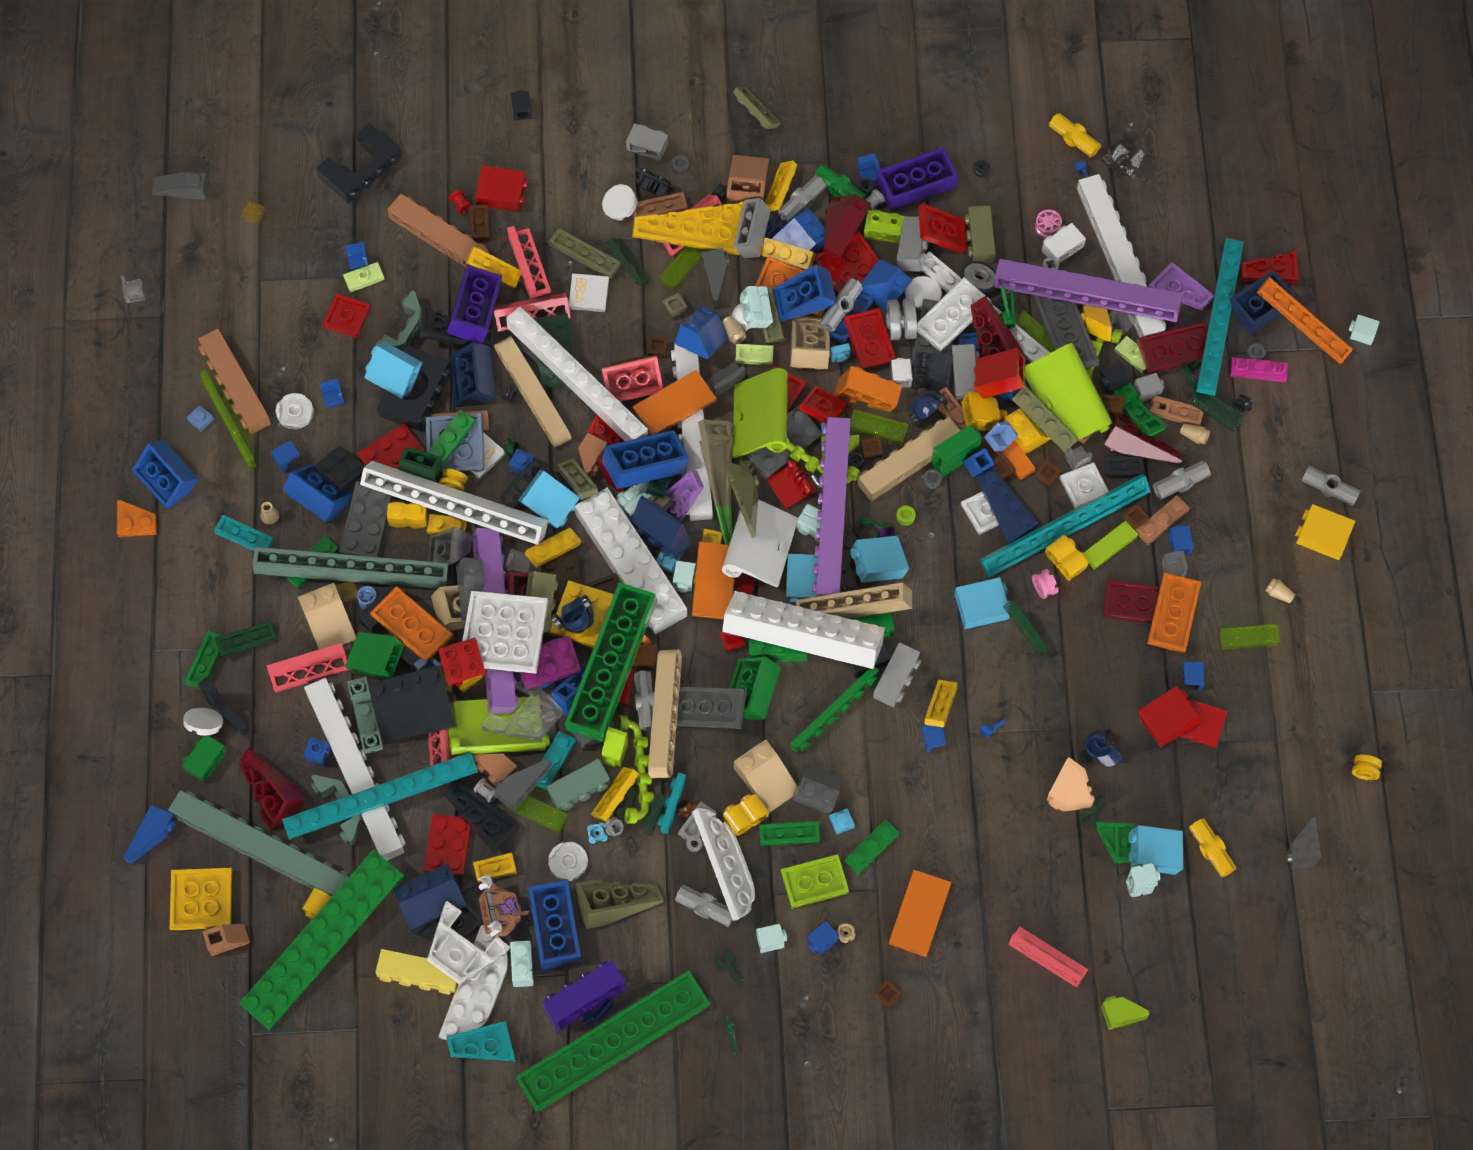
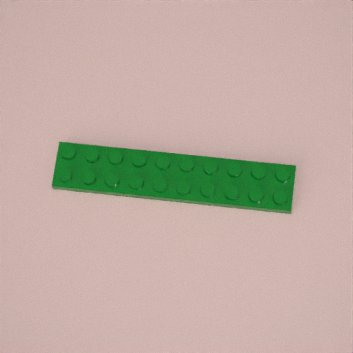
M373 849L241 1000L239 1005L268 1030H271L400 882L404 875Z
M688 970L515 1078L536 1113L703 1011L710 1006V1002Z

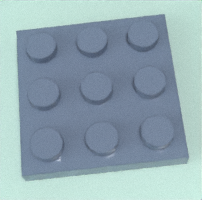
M482 413L468 414L476 420V423L443 465L442 472L444 469H454L460 472L485 470ZM455 415L426 417L427 453Z

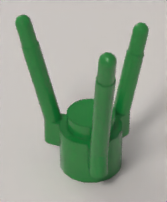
M1002 286L1001 291L1005 311L1000 313V317L1010 330L1017 323L1015 318L1014 291L1010 292V312L1005 287Z

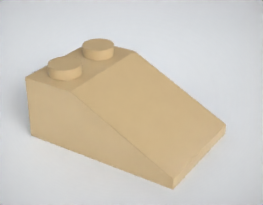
M801 316L792 319L790 367L828 369L830 339L829 330L825 329L820 322L823 317Z
M334 583L298 597L319 649L342 643L344 646L355 641L356 635Z
M458 585L439 587L431 596L437 621L449 631L465 628L466 620H461Z
M766 739L734 761V770L753 794H757L769 811V814L794 797L797 785Z

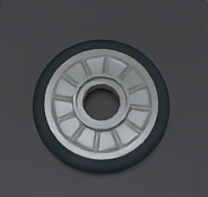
M969 262L961 268V280L965 277L983 294L993 292L996 289L994 287L996 271L989 265L982 262ZM976 275L982 276L984 280L976 278Z

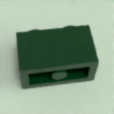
M406 446L399 459V468L401 471L437 482L442 473V457Z

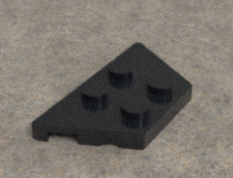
M472 880L461 889L467 906L459 909L462 912L450 927L465 939L475 932L481 924H484ZM439 919L413 931L414 934L433 941Z

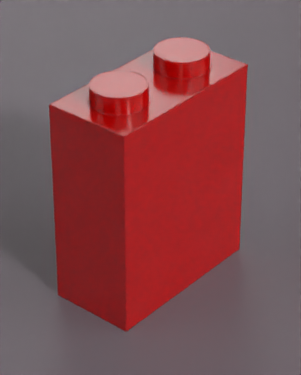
M482 166L475 196L476 205L488 204V208L520 212L521 205L524 206L525 195L523 193L524 190H527L529 182L526 179L525 171Z
M1018 347L976 359V367H974L976 379L973 383L975 391L979 392L984 399L1025 387V358Z
M1177 686L1138 710L1140 721L1161 748L1200 723V711L1195 705L1192 706L1189 703V697L1184 690L1180 691Z

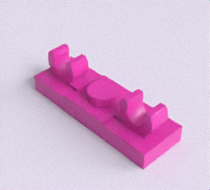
M1232 357L1230 377L1286 382L1288 363Z

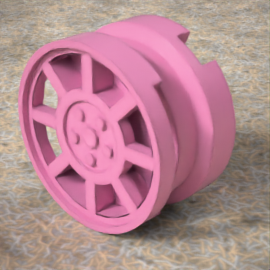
M1054 210L1041 211L1036 218V233L1044 239L1050 235H1055L1061 228V216Z
M1048 569L1042 570L1038 575H1032L1033 585L1042 599H1046L1047 595L1058 593V587L1055 588L1056 580L1053 575L1048 574L1050 573Z

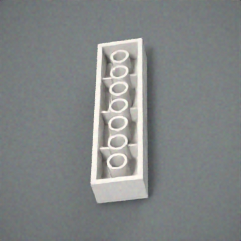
M605 488L598 492V494L575 505L577 518L613 573L617 574L619 581L656 594L657 603L648 624L652 633L656 635L687 617V608L609 489Z
M737 591L734 592L727 607L723 624V632L871 669L874 668L882 648L885 628Z

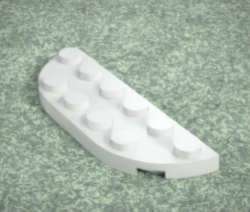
M697 808L692 811L732 920H738L751 911V904L755 900L753 880L737 838L726 822L722 823L716 818L714 812Z
M481 924L474 945L485 952L495 937L500 940L501 938L498 935L491 936L490 933L486 934L484 925ZM507 952L458 984L439 1034L440 1039L447 1040L446 1036L481 1028L487 1023L507 973Z

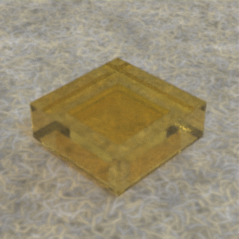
M248 201L241 214V219L258 225L266 209L262 205Z
M345 582L335 586L343 605L358 599V591L354 582Z

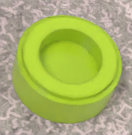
M902 506L897 510L896 518L901 525L907 526L914 522L916 513L912 507Z

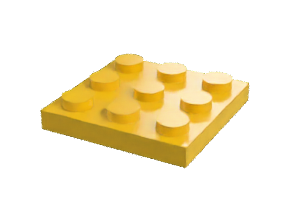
M568 581L556 614L562 619V607L572 602L578 596L587 595L594 606V623L584 632L576 634L563 628L559 629L553 622L549 633L556 637L570 635L572 642L594 648L614 594Z
M232 868L171 870L170 930L211 929L220 925L231 924Z

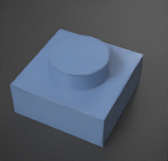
M200 405L186 417L187 421L200 432L214 420L213 416Z

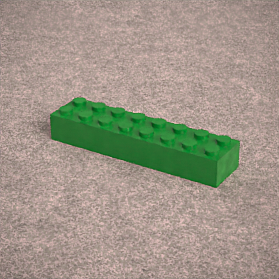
M621 582L618 583L566 719L565 726L567 731L604 743L608 727L611 725L656 606L657 598L655 593Z

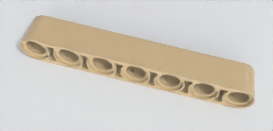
M509 336L494 344L496 353L553 447L556 448L571 440L569 430L513 338Z
M679 649L660 650L658 652L648 765L650 778H671L673 774L682 655Z

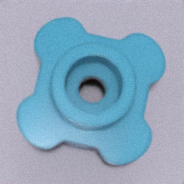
M601 822L599 825L590 824L587 827L590 843L595 844L597 841H607L608 836L605 832V823Z

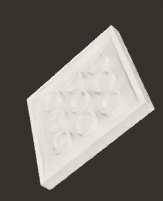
M471 591L463 641L476 637L485 669L537 674L549 603L548 598Z

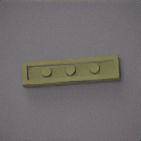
M558 228L549 241L551 247L600 274L608 276L610 279H612L621 266L620 261Z
M1027 386L1022 388L1012 398L1064 453L1079 439Z

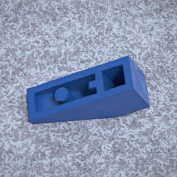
M589 660L580 667L581 673L568 677L552 691L553 708L567 717Z
M153 805L150 806L124 855V859L128 864L131 865L165 839L169 832L173 831L176 825L173 814Z

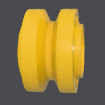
M444 469L442 472L443 478L440 479L439 484L464 492V485L467 484L468 477L458 470Z
M1370 755L1355 756V766L1352 768L1354 776L1365 780L1379 779V769L1382 766L1380 759Z

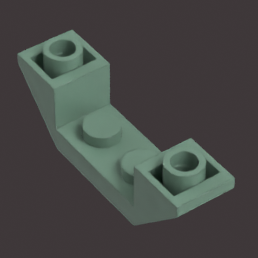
M412 290L409 296L406 295L402 302L404 313L410 315L404 331L399 333L397 340L384 335L381 340L377 341L376 345L387 342L405 352L407 346H410L420 327V305L415 291Z
M362 677L347 681L364 754L383 750L381 735L371 703L367 678Z
M318 775L311 776L313 781L311 787L315 794L320 793L322 798L332 793L335 794L337 800L350 795L340 780ZM361 814L353 818L351 817V819L349 818L348 821L340 825L342 832L339 834L345 843L349 842L351 847L356 844L363 820Z

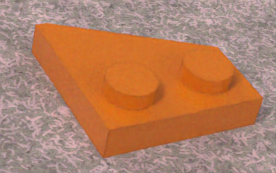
M117 500L118 537L157 535L156 514Z

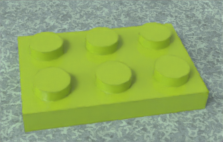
M838 854L781 869L791 909L849 894Z

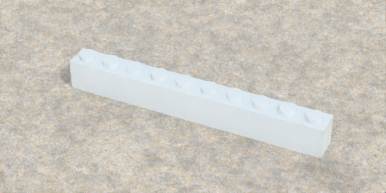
M1099 174L1080 179L1077 191L1115 281L1147 287L1145 274L1139 269V260L1133 255L1132 244L1130 241H1127L1125 227L1121 226L1119 222V213L1113 208V199L1111 195L1107 194L1105 181L1101 180ZM1129 313L1139 338L1165 332L1166 330L1164 320Z
M518 307L506 317L507 328L624 441L648 436V429L527 312Z
M674 343V350H671L672 361L676 362V367H672L673 378L679 380L695 370L699 373L698 355ZM703 409L677 424L678 429L682 428L679 440L690 457L686 473H682V478L690 471L697 470L704 486L686 514L690 516V521L713 519L710 483L699 443L702 439L698 422L704 419Z
M371 461L363 469L360 482L362 486L537 545L545 537L549 520Z
M326 678L305 686L304 689L351 793L354 794L379 785L378 783H373L372 778L375 776L371 767H366L364 763L367 758L363 749L358 750L357 748L358 738L355 732L351 734L349 730L351 723L348 717H343L341 713L344 708L340 699L336 700L333 695L336 693L332 682L328 684ZM388 804L361 814L378 853L385 860L405 853L403 846L406 845L402 835H397L395 831L398 826L394 817L389 818L387 812L390 811Z

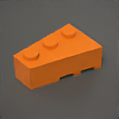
M851 366L839 377L834 395L849 398L851 403L856 404V401L868 403L867 407L891 412L898 404L902 386L898 385L895 381L880 378L875 373L865 372L860 367Z

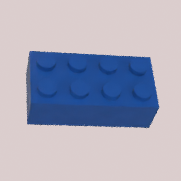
M672 430L607 445L604 449L602 462L616 488L619 489L686 473L690 457L675 431Z
M568 880L528 887L542 970L582 963Z

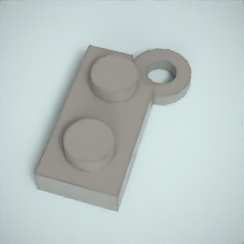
M701 801L695 808L707 809L709 811L714 812L717 815V812L715 810H713ZM692 812L678 832V835L687 840V848L690 851L697 852L702 848V840L700 839L701 834ZM697 841L698 846L692 847L691 842Z

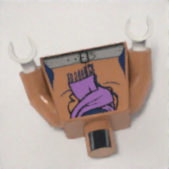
M485 875L479 878L483 883L479 885V889H485L479 897L485 933H490L491 936L499 935L505 937L515 929L520 921V915H528V904H518L515 893L508 892L492 882V878L489 875Z

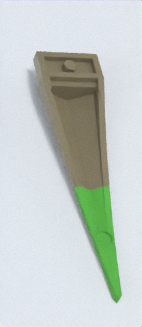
M703 419L698 422L702 439L699 443L725 545H730L733 535L731 484L723 463L732 462L733 438L729 421Z

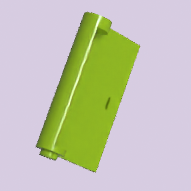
M1069 343L1025 366V378L1032 392L1079 438L1078 440L1099 430L1103 433L1111 429L1110 425L1113 422L1073 343Z
M775 368L734 384L732 455L734 459L764 447L775 453H780L787 448L788 373L786 370Z
M539 696L518 698V707L515 708L512 714H489L487 699L454 701L457 727L448 729L451 756L464 755L469 752L471 754L537 751L546 750V746H549V734H545L542 727Z

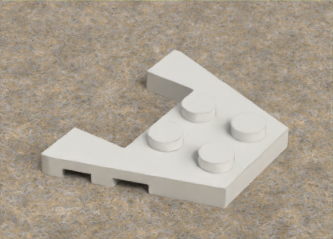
M447 901L443 907L427 961L460 984L508 952L510 946L495 937L485 952L481 951L450 928L462 911Z

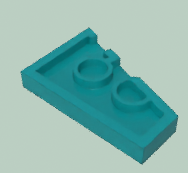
M506 1021L446 1036L452 1058L515 1061Z

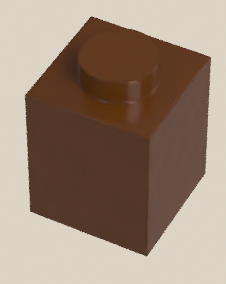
M640 645L633 664L634 670H657V645Z

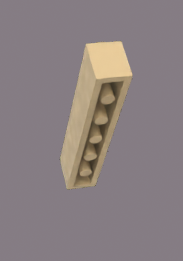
M949 417L945 420L937 421L933 428L924 430L915 440H909L902 449L894 450L887 459L879 460L872 469L863 471L858 477V486L871 502L930 463L933 448L960 431L959 428Z
M897 583L796 600V606L851 619L912 609V590L904 583Z

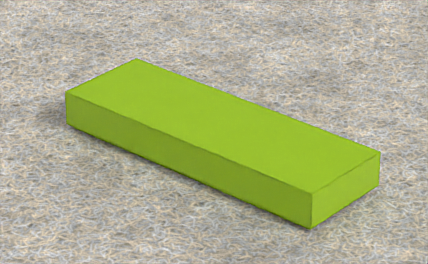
M1127 521L1123 522L1084 552L1088 558V563L1095 570L1137 538L1138 533Z

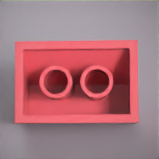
M657 356L602 368L603 385L619 402L651 395L663 389Z

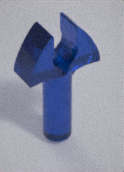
M780 215L770 218L768 225L771 228L765 234L764 239H771L777 232L782 230L786 226V219L781 225L776 226V223L780 220Z
M607 999L595 1014L590 1015L586 1012L583 1027L585 1028L589 1022L594 1020L595 1026L591 1030L601 1025V1019L614 1005L613 1001Z

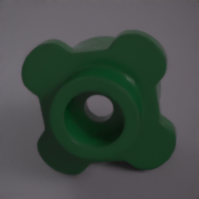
M508 438L506 440L507 444L504 445V453L511 460L516 450H520L518 442H512L511 438Z

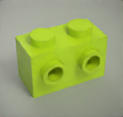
M868 210L864 238L900 244L904 216L897 213H884L880 210Z

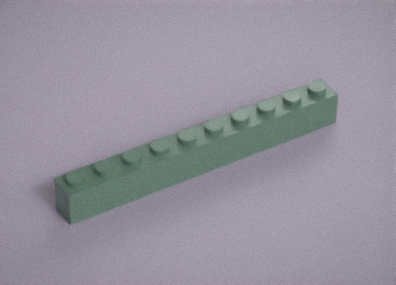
M255 547L254 574L429 589L447 586L448 563Z
M180 790L168 809V812L172 813L175 819L311 889L317 888L333 896L350 877V874L341 870L338 872L334 870V866L325 861L323 863L317 861L314 855L310 853L305 855L299 852L300 849L298 847L282 843V839L279 837L266 835L265 831L260 827L255 826L253 828L244 819L231 817V813L225 809L218 810L214 808L211 802L198 800L197 796L192 792L187 791L185 793Z

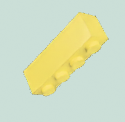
M381 949L376 968V975L381 981L391 982L394 980L403 986L418 985L420 989L428 991L431 988L439 990L438 992L450 995L451 992H456L458 983L429 963L427 958Z

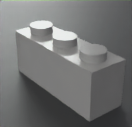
M761 198L744 201L733 246L743 258L760 257L771 209Z
M904 216L897 255L898 267L901 271H921L922 264H925L926 261L924 252L928 249V241L920 239L919 217Z
M974 344L952 345L955 399L959 404H961L968 391L976 392L973 384L976 379L974 367H976V359L979 358V353L975 351Z
M899 642L874 691L873 698L891 707H895L897 702L901 703L905 695L903 690L905 686L909 687L913 679L911 675L913 670H918L922 660L919 659L920 652Z

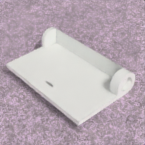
M758 499L756 537L752 538L740 510L722 567L723 573L729 577H738L744 572L777 588L798 517Z

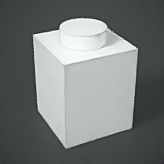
M897 358L891 360L892 381H895L902 388L911 387L910 359Z

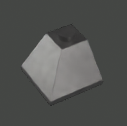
M452 527L431 535L428 562L454 564L471 552L472 533Z
M1316 818L1310 819L1290 845L1288 851H1286V862L1290 863V869L1314 868L1319 861L1321 851Z

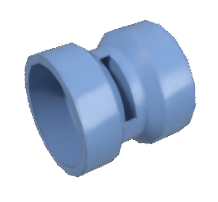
M364 586L357 592L359 605L363 610L377 598L376 591L370 586Z

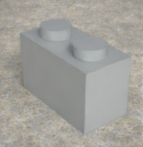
M634 123L626 140L628 151L657 161H661L668 146L667 134L660 130L655 131L642 124Z

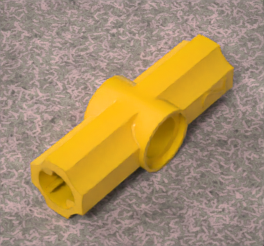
M1060 113L1056 114L1049 123V126L1062 135L1064 141L1070 147L1076 146L1090 158L1094 157L1101 147L1100 143L1087 134L1086 129L1078 123L1073 124Z
M1204 818L1194 822L1189 829L1200 844L1199 847L1203 856L1211 861L1221 878L1231 874L1236 870V866L1227 854L1222 839L1217 835L1215 836Z

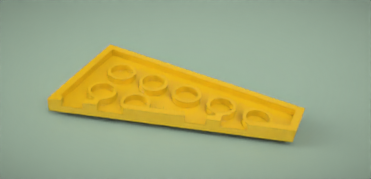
M744 202L635 217L632 237L704 250L723 248L724 253L740 255L733 246Z

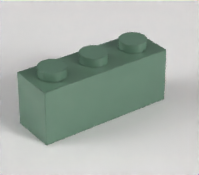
M599 759L546 786L558 812L562 810L567 811L578 801H586L591 797V794L606 790L609 787L608 785H610V778Z

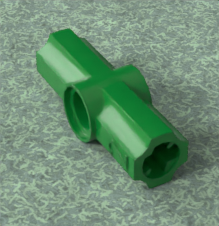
M821 165L814 174V176H819L823 179L829 192L834 197L858 195L866 199V195L854 187L848 177L842 174L838 175L826 165Z

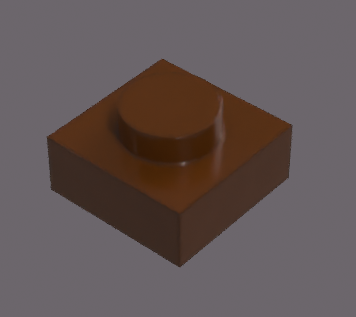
M649 336L648 356L667 357V337Z
M880 437L861 439L864 459L883 457Z
M1046 460L1035 473V477L1050 487L1062 470Z
M1137 504L1122 516V519L1127 521L1135 531L1150 518Z
M887 979L873 995L889 1009L902 995V992Z

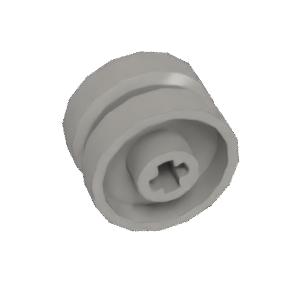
M914 298L903 299L901 310L897 299L887 300L886 326L890 341L901 338L902 328L906 339H916L917 319Z

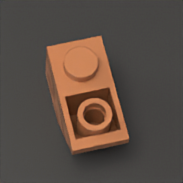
M587 433L578 447L582 468L591 478L599 470L596 459L604 453L607 442Z
M503 753L473 756L477 771L480 774L484 772L488 776V781L494 786L500 780L504 781L507 776L518 772L517 766Z
M245 924L220 925L202 931L211 956L250 943Z

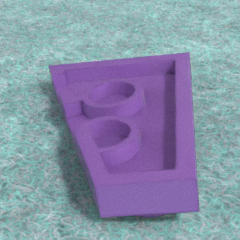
M1173 262L1148 285L1151 288L1182 293L1181 303L1200 311L1214 298L1211 292Z
M697 470L690 471L663 493L673 503L666 512L682 522L704 488Z

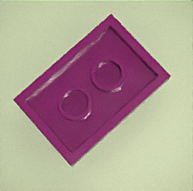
M570 635L541 645L537 674L520 672L525 690L581 673Z

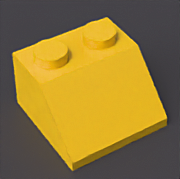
M1021 408L1004 417V422L1008 421L1017 432L1018 437L1015 441L1025 454L1051 440Z

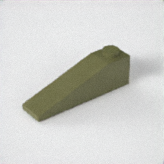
M724 462L723 464L750 535L754 538L756 537L759 494L756 487L759 485L756 474H751L749 468Z
M591 880L576 883L575 885L579 915L585 929L605 926L664 901L656 884L633 883L632 885H621L620 882L613 881V884L601 883V880Z

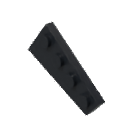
M421 305L419 338L466 346L473 342L448 334L447 330L451 317L444 315L443 311L438 309L434 311L428 309L427 305ZM488 329L483 345L490 346L491 350L494 346V331Z
M459 780L445 792V797L493 853L518 830L519 824Z

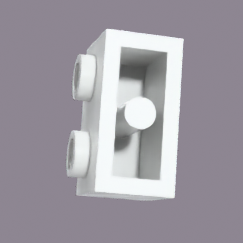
M1073 223L1068 226L1064 225L1055 235H1050L1044 239L1042 252L1047 258H1056L1060 264L1082 249L1086 238Z

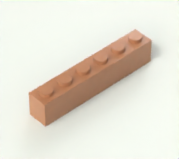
M400 194L387 209L390 219L465 268L467 266L465 263L472 247H476L489 254L488 248L485 245L476 243L471 236L459 232L456 226L447 224L442 217L433 215L425 206H419L409 196L406 197Z
M219 329L198 338L200 343L198 349L202 356L206 355L208 359L206 363L210 371L214 370L217 374L214 377L218 385H223L225 388L222 391L226 399H231L233 402L231 407L235 415L239 414L242 419L239 421L243 429H248L250 434H253L271 425L266 411Z

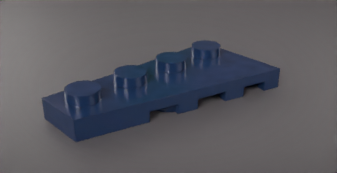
M992 466L977 476L978 485L988 501L990 510L996 518L998 527L1003 533L1007 545L1038 526L1036 519Z

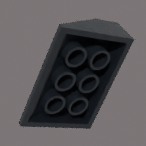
M442 665L369 683L371 703L384 745L457 727L452 685L448 686Z

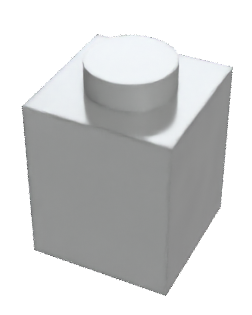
M1157 373L1136 379L1133 387L1138 392V398L1143 403L1152 400L1154 396L1161 397L1164 383L1161 378L1159 379Z

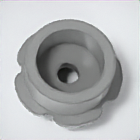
M611 817L605 823V831L609 836L612 835L614 837L621 834L624 827L622 821L617 817Z

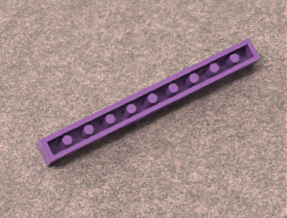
M1000 259L995 274V288L1001 289L1004 286L1006 290L1177 322L1182 301V293L1175 291H1166L1011 260Z
M828 417L827 424H823V435H826V441H822V452H825V458H821L820 470H824V476H820L819 487H823V493H819L818 504L822 505V510L818 511L817 522H821V526L816 530V540L820 541L819 546H815V557L818 558V564H814V575H817V582H813L812 593H816V597L840 593L850 418Z
M476 528L472 535L474 558H481L482 592L508 594V590L504 586L506 572L503 571L502 536L499 535L498 531L492 529ZM485 669L489 714H512L515 708L518 707V696H515L517 681L513 677V671Z

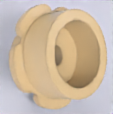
M846 923L839 925L836 933L839 935L841 942L848 943L855 938V928L852 925Z

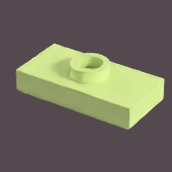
M378 262L343 274L350 293L385 280Z
M1126 336L1115 347L1114 351L1143 374L1146 371V367L1138 344Z
M736 344L735 363L773 365L774 346Z

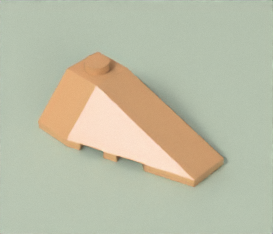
M1069 757L1051 788L1047 800L1054 809H1060L1061 811L1091 808L1095 799L1090 794L1092 791L1091 787L1086 784L1089 781L1086 770Z

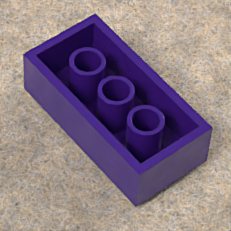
M943 147L877 170L876 183L885 198L889 210L892 211L957 188L958 175Z
M471 265L466 266L448 326V334L483 344L499 291L501 275Z
M612 960L608 963L607 961L600 963L595 971L582 974L577 982L566 984L562 987V991L556 995L552 993L544 999L542 1003L544 1013L556 1032L561 1031L626 990L625 980Z

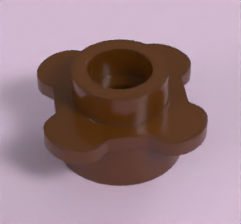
M689 798L682 799L677 804V814L683 815V817L691 815L692 811L697 807V802H692Z

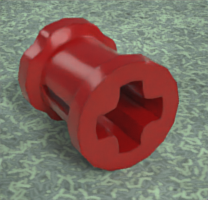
M456 190L449 196V200L456 206L458 214L469 211V206L472 204L466 200L463 190Z

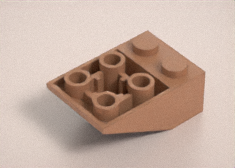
M733 155L727 187V204H737L747 199L761 198L764 202L769 158Z

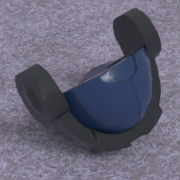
M925 387L918 389L908 399L911 421L917 427L922 425L917 417L924 419L938 409L940 405L939 400L946 406L948 404L946 397L940 391L936 392Z
M587 595L578 596L575 600L562 607V619L557 614L552 615L551 618L559 629L563 628L576 634L590 628L594 623V606Z
M1110 729L1092 732L1085 740V750L1081 751L1079 755L1080 761L1084 765H1088L1093 761L1094 757L1107 767L1121 762L1123 756L1117 749L1119 741Z

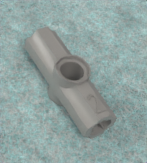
M814 176L803 188L799 187L793 192L790 200L778 210V215L784 222L789 223L802 211L812 206L814 199L826 189L827 185L819 176Z
M853 278L847 281L836 297L837 303L830 306L820 321L825 329L831 332L835 331L845 314L852 310L854 301L863 289L859 281Z
M1201 461L1186 469L1183 467L1175 470L1169 477L1153 484L1156 496L1163 499L1178 491L1180 493L1187 491L1195 483L1211 475L1209 466L1204 461Z
M1311 466L1307 468L1301 480L1321 490L1324 496L1335 497L1351 506L1354 505L1361 492L1342 482L1337 475H1328ZM1327 484H1332L1335 488H1330Z
M639 671L634 673L636 711H638L641 731L647 732L652 729L654 692L652 689L651 672Z
M685 885L680 887L675 898L676 902L693 909L700 917L705 919L711 918L727 927L730 926L733 920L728 906L718 902L710 894H701Z

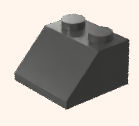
M805 764L793 801L830 814L839 795L842 778Z

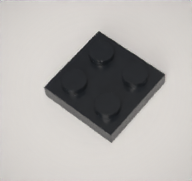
M339 445L315 464L313 471L339 492H342L362 476L365 465Z

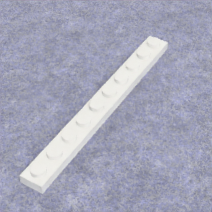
M930 251L926 254L925 264H922L921 271L934 279L948 293L961 281V278ZM993 305V307L1000 316V313L1002 312ZM1017 324L1014 328L1010 329V332L1019 343L1026 359L1030 363L1050 353Z

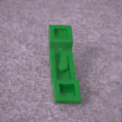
M1130 383L1113 392L1114 395L1125 396L1126 401L1123 410L1141 432L1147 436H1152L1166 429V425L1157 415L1153 416L1138 398V392Z

